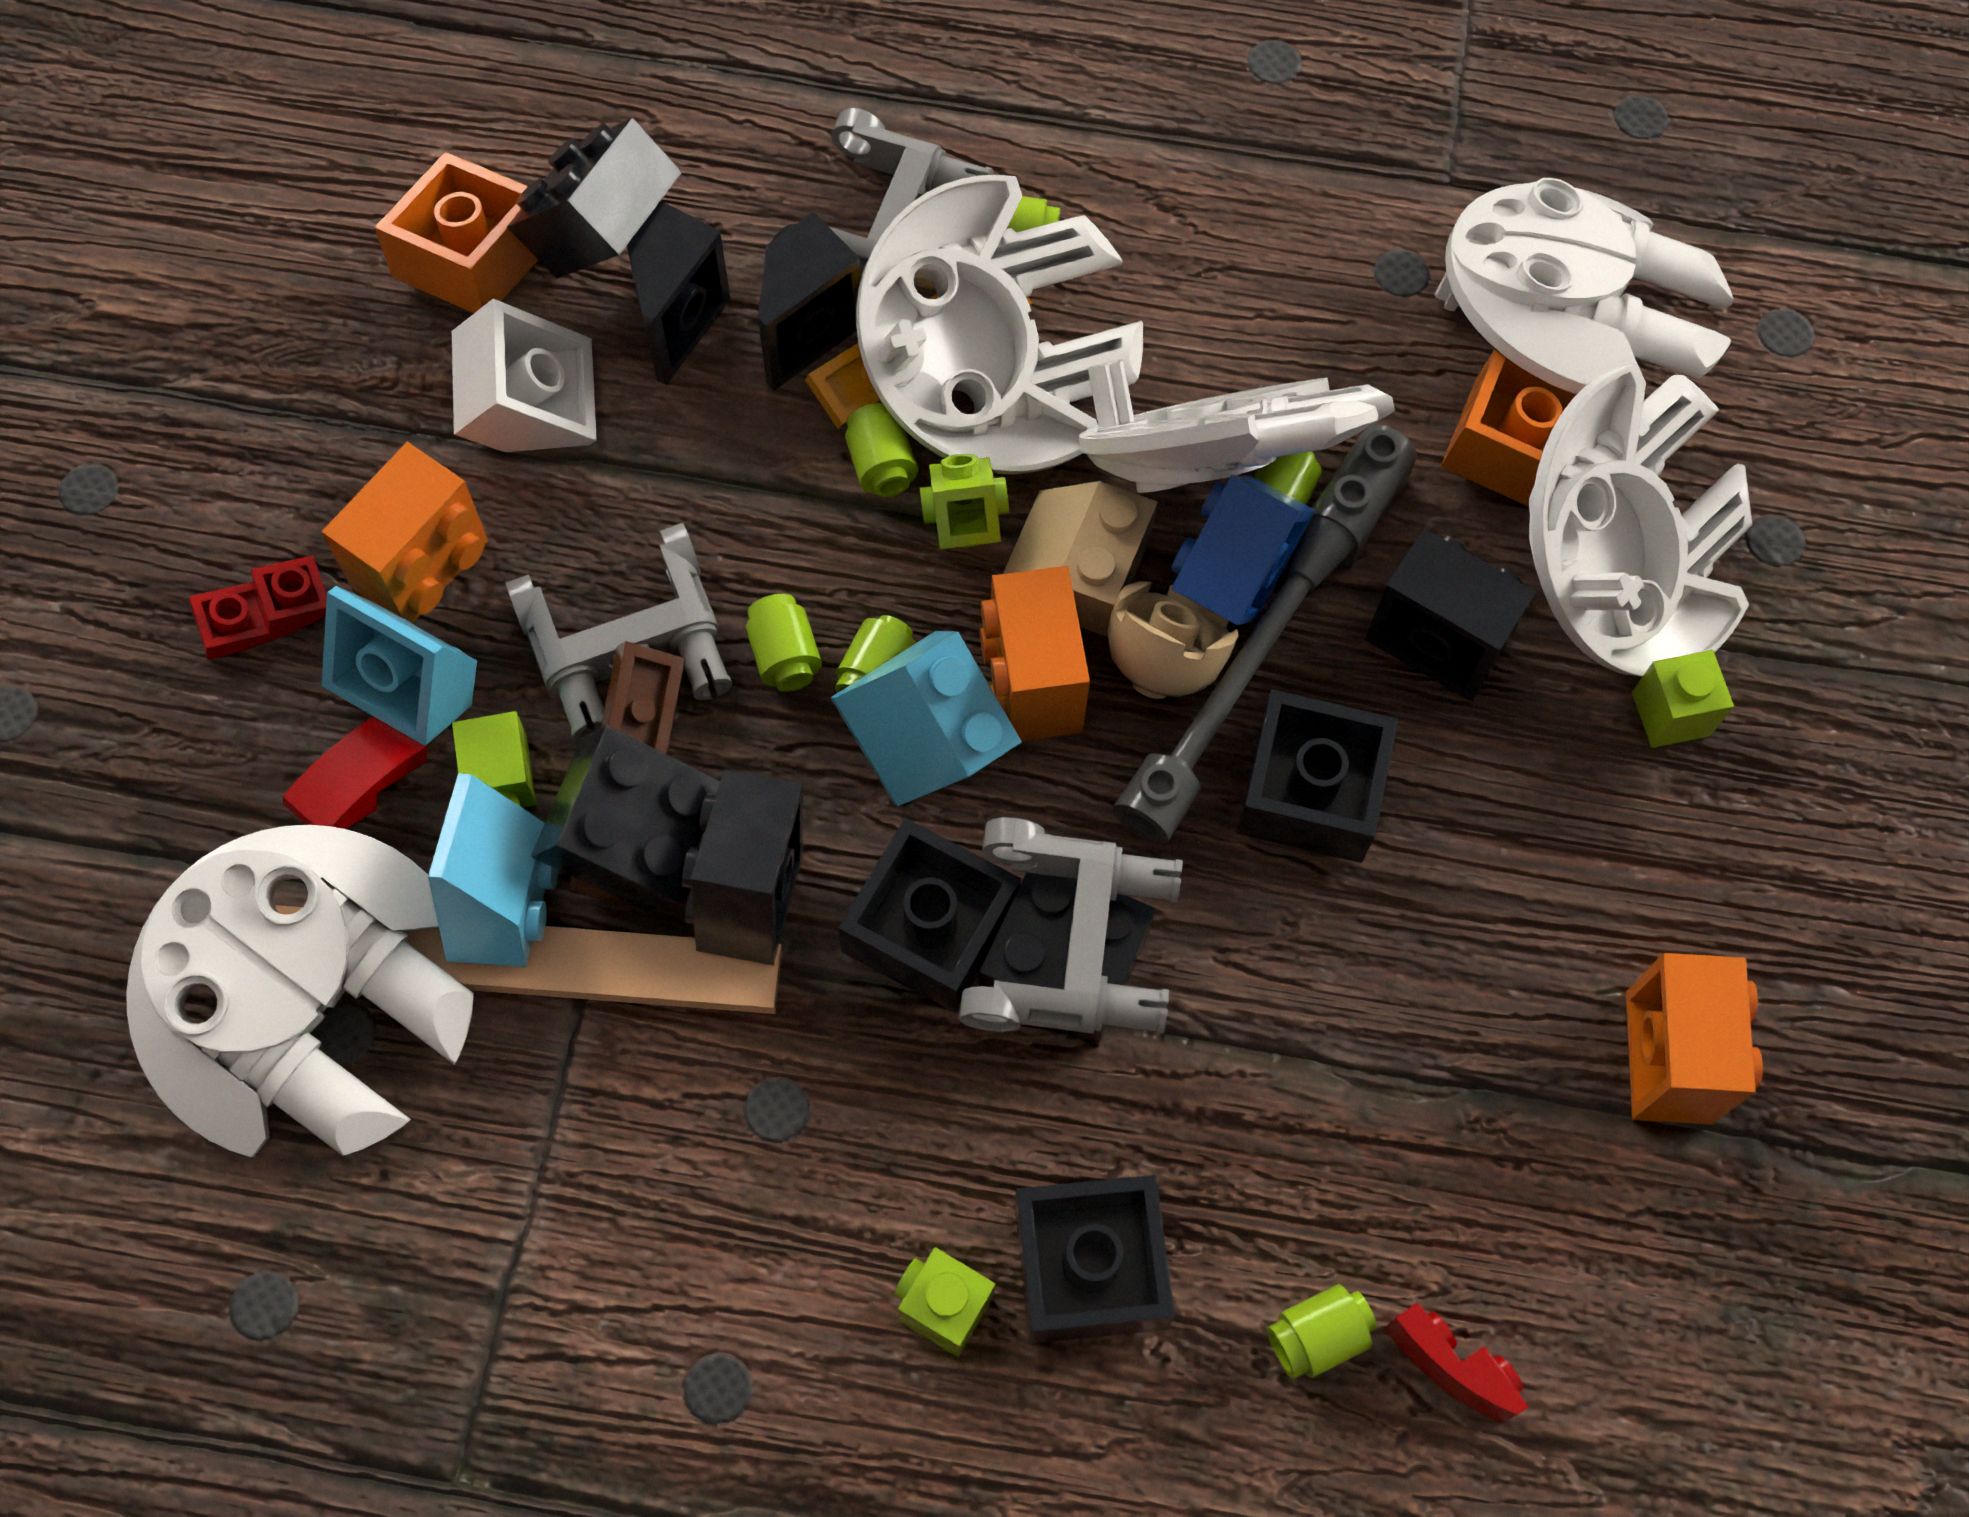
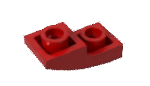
M314 556L251 569L252 582L189 596L190 609L207 660L231 655L268 643L325 617L327 593Z
M373 716L343 737L316 760L282 796L283 805L305 825L347 829L377 810L378 792L427 762V745L420 744Z
M1419 1302L1405 1310L1383 1328L1398 1348L1420 1371L1437 1386L1475 1411L1503 1423L1519 1415L1529 1407L1519 1394L1524 1390L1523 1383L1506 1359L1498 1354L1492 1357L1486 1347L1483 1346L1461 1361L1453 1350L1458 1344L1449 1326L1436 1312L1430 1311L1426 1313Z

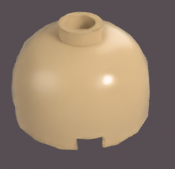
M1140 581L1125 585L1118 594L1112 610L1107 634L1111 659L1125 678L1132 682L1133 687L1147 697L1162 699L1166 696L1180 697L1202 691L1214 682L1229 659L1239 636L1237 629L1231 633L1226 629L1229 620L1171 589L1173 585H1170L1167 595L1149 593L1152 582Z

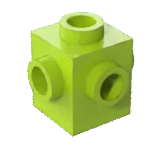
M955 454L944 458L939 464L929 465L932 486L920 488L924 524L937 523L940 549L974 547L980 544L1001 542L998 515L1009 514L1008 494L1005 477L993 478L990 457L978 458L973 454Z

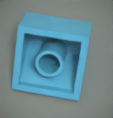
M337 586L327 592L322 687L424 746L472 706L477 660L373 601Z
M935 631L831 697V700L895 806H900L970 777L1022 742L957 631Z
M458 773L428 875L445 958L449 962L526 967L532 941L541 942L544 937L547 909L543 897L545 889H555L559 870L531 857L545 823L472 774Z

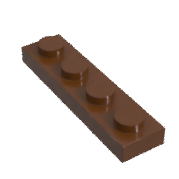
M628 641L618 645L601 728L609 725L667 754L685 658ZM571 876L568 892L628 907L632 906L630 903Z

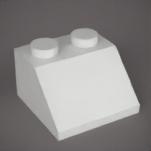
M496 299L489 301L452 330L454 435L502 452L587 446L597 440L592 338Z

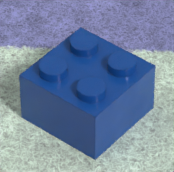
M1231 475L1227 484L1218 481L1210 491L1202 507L1201 515L1207 517L1208 520L1198 539L1194 540L1189 537L1180 548L1173 562L1171 571L1177 573L1178 577L1171 589L1238 626L1258 620L1316 510L1252 476Z

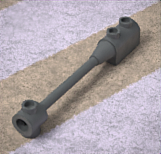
M1373 424L1363 430L1312 508L1316 512L1297 546L1287 572V580L1170 756L1162 754L1147 755L1114 804L1113 812L1115 816L1130 831L1156 844H1166L1201 791V785L1192 768L1308 591L1315 589L1339 564L1349 569L1352 568L1408 482L1417 459V452L1410 440L1402 433L1382 424Z

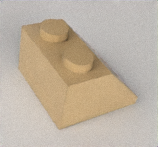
M1101 481L1040 490L1003 574L1068 565L1080 627L1108 637L1107 631L1110 616L1118 594L1125 585L1132 584L1151 539L1157 501Z

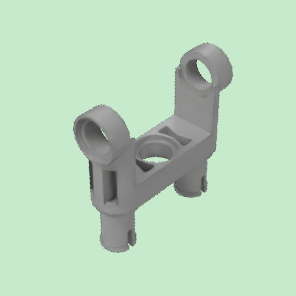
M857 108L844 109L840 112L832 129L831 139L834 145L847 156L855 158L854 164L894 176L867 238L829 228L860 257L862 278L865 265L879 238L895 217L910 203L943 184L973 176L993 175V168H984L946 157V151L941 149L939 145L885 130L882 122L865 110ZM850 132H852L853 134H855V135H857V136H860V137L863 138V139H860V138H858V137H855V136L852 135ZM914 278V286L937 292L929 280Z
M683 523L659 530L663 544L659 547L667 566L665 571L676 599L561 639L557 635L540 586L533 587L529 574L505 582L524 635H528L545 686L554 695L560 697L571 727L572 738L577 742L590 735L585 721L586 716L591 717L596 731L601 728L605 708L596 683L611 678L617 646L624 641L672 655L678 654L680 657L685 658L684 668L692 686V693L695 699H712L706 674L710 675L717 696L724 694L732 687V680L726 672L715 644L719 626L699 575H701L698 560Z
M1004 817L988 821L985 825L982 851L987 857L1011 864V871L1077 879L1064 989L995 981L994 987L979 986L966 988L962 992L959 1012L960 1022L969 1027L993 1032L1015 1031L1022 1024L1093 1034L1094 1031H1101L1102 1025L1155 1031L1157 1034H1164L1168 1011L1166 1005H1168L1169 1001L1168 989L1155 990L1107 983L1108 976H1101L1110 900L1116 901L1117 894L1165 900L1177 904L1181 878L1179 877L1182 873L1183 861L1179 859L1173 861L1122 854V847H1117L1116 843L1100 842L1045 834L1046 832L1043 827L1028 820Z

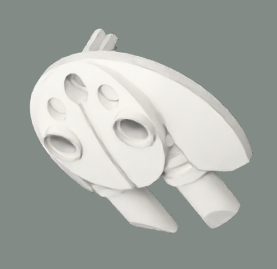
M980 175L958 179L923 194L900 212L883 232L871 251L859 285L856 305L858 343L863 364L881 402L902 428L923 446L943 458L955 454H973L978 458L990 457L992 473H1033L1064 464L1083 454L1079 434L1098 426L1096 419L1070 405V402L1093 396L1087 367L1123 360L1128 385L1135 384L1139 378L1142 361L1143 321L1052 345L1049 341L1039 343L1035 320L1030 321L1028 314L1031 312V308L1026 297L1031 296L1033 289L1122 265L1123 261L1106 237L1085 215L1020 232H1015L1012 228L1006 229L1022 198L1016 176ZM914 278L929 280L937 290V299H927L921 296L914 286ZM959 390L971 397L974 403V414L962 413L955 407L952 402V391Z
M1542 178L1532 183L1504 186L1489 191L1470 203L1460 214L1449 235L1445 254L1446 273L1435 292V298L1445 301L1444 308L1449 311L1455 312L1457 306H1460L1476 330L1513 363L1535 377L1568 392L1578 394L1586 385L1604 373L1621 366L1637 364L1635 357L1700 379L1718 363L1731 343L1730 338L1716 331L1642 305L1641 298L1627 293L1622 295L1628 283L1635 278L1716 307L1727 309L1734 300L1728 283L1713 255L1694 246L1651 232L1650 230L1654 225L1651 219L1605 196L1574 188L1570 184L1555 178Z
M1112 361L1087 367L1098 426L1079 434L1081 451L1084 454H1088V457L1097 467L1121 478L1136 482L1137 492L1145 493L1171 489L1189 483L1227 478L1231 475H1238L1270 464V462L1275 461L1277 456L1330 448L1363 431L1393 413L1395 409L1393 397L1368 384L1330 390L1328 377L1224 394L1133 415L1124 361Z
M1631 364L1612 369L1586 385L1571 400L1557 420L1544 447L1537 469L1535 485L1529 498V541L1543 592L1554 616L1571 641L1596 663L1615 672L1642 677L1653 661L1712 649L1715 652L1733 633L1749 606L1745 594L1739 586L1707 577L1713 570V563L1753 524L1745 465L1736 464L1731 467L1682 514L1679 507H1674L1672 502L1675 499L1666 483L1658 475L1661 474L1665 466V460L1708 422L1719 409L1702 390L1684 375L1671 376L1644 400L1646 381L1638 364Z
M319 825L282 826L242 836L218 847L183 872L154 906L141 930L129 968L126 992L127 1017L132 1043L146 1078L160 1099L180 1120L195 1132L230 1151L249 1157H254L270 1138L267 1108L272 1104H275L342 1156L365 1149L385 1139L411 1120L320 1051L318 1048L321 1042L312 1036L310 1032L326 1017L323 1013L326 1008H334L343 993L347 991L356 999L361 995L365 996L455 1065L468 1034L473 1011L474 993L406 942L408 938L406 932L439 928L428 874L411 859L377 839L351 830ZM301 879L306 884L308 890V897L304 907L290 915L280 914L274 904V893L277 887L286 880ZM207 985L216 994L218 1000L217 1009L209 1020L197 1024L187 1016L185 1000L194 988Z

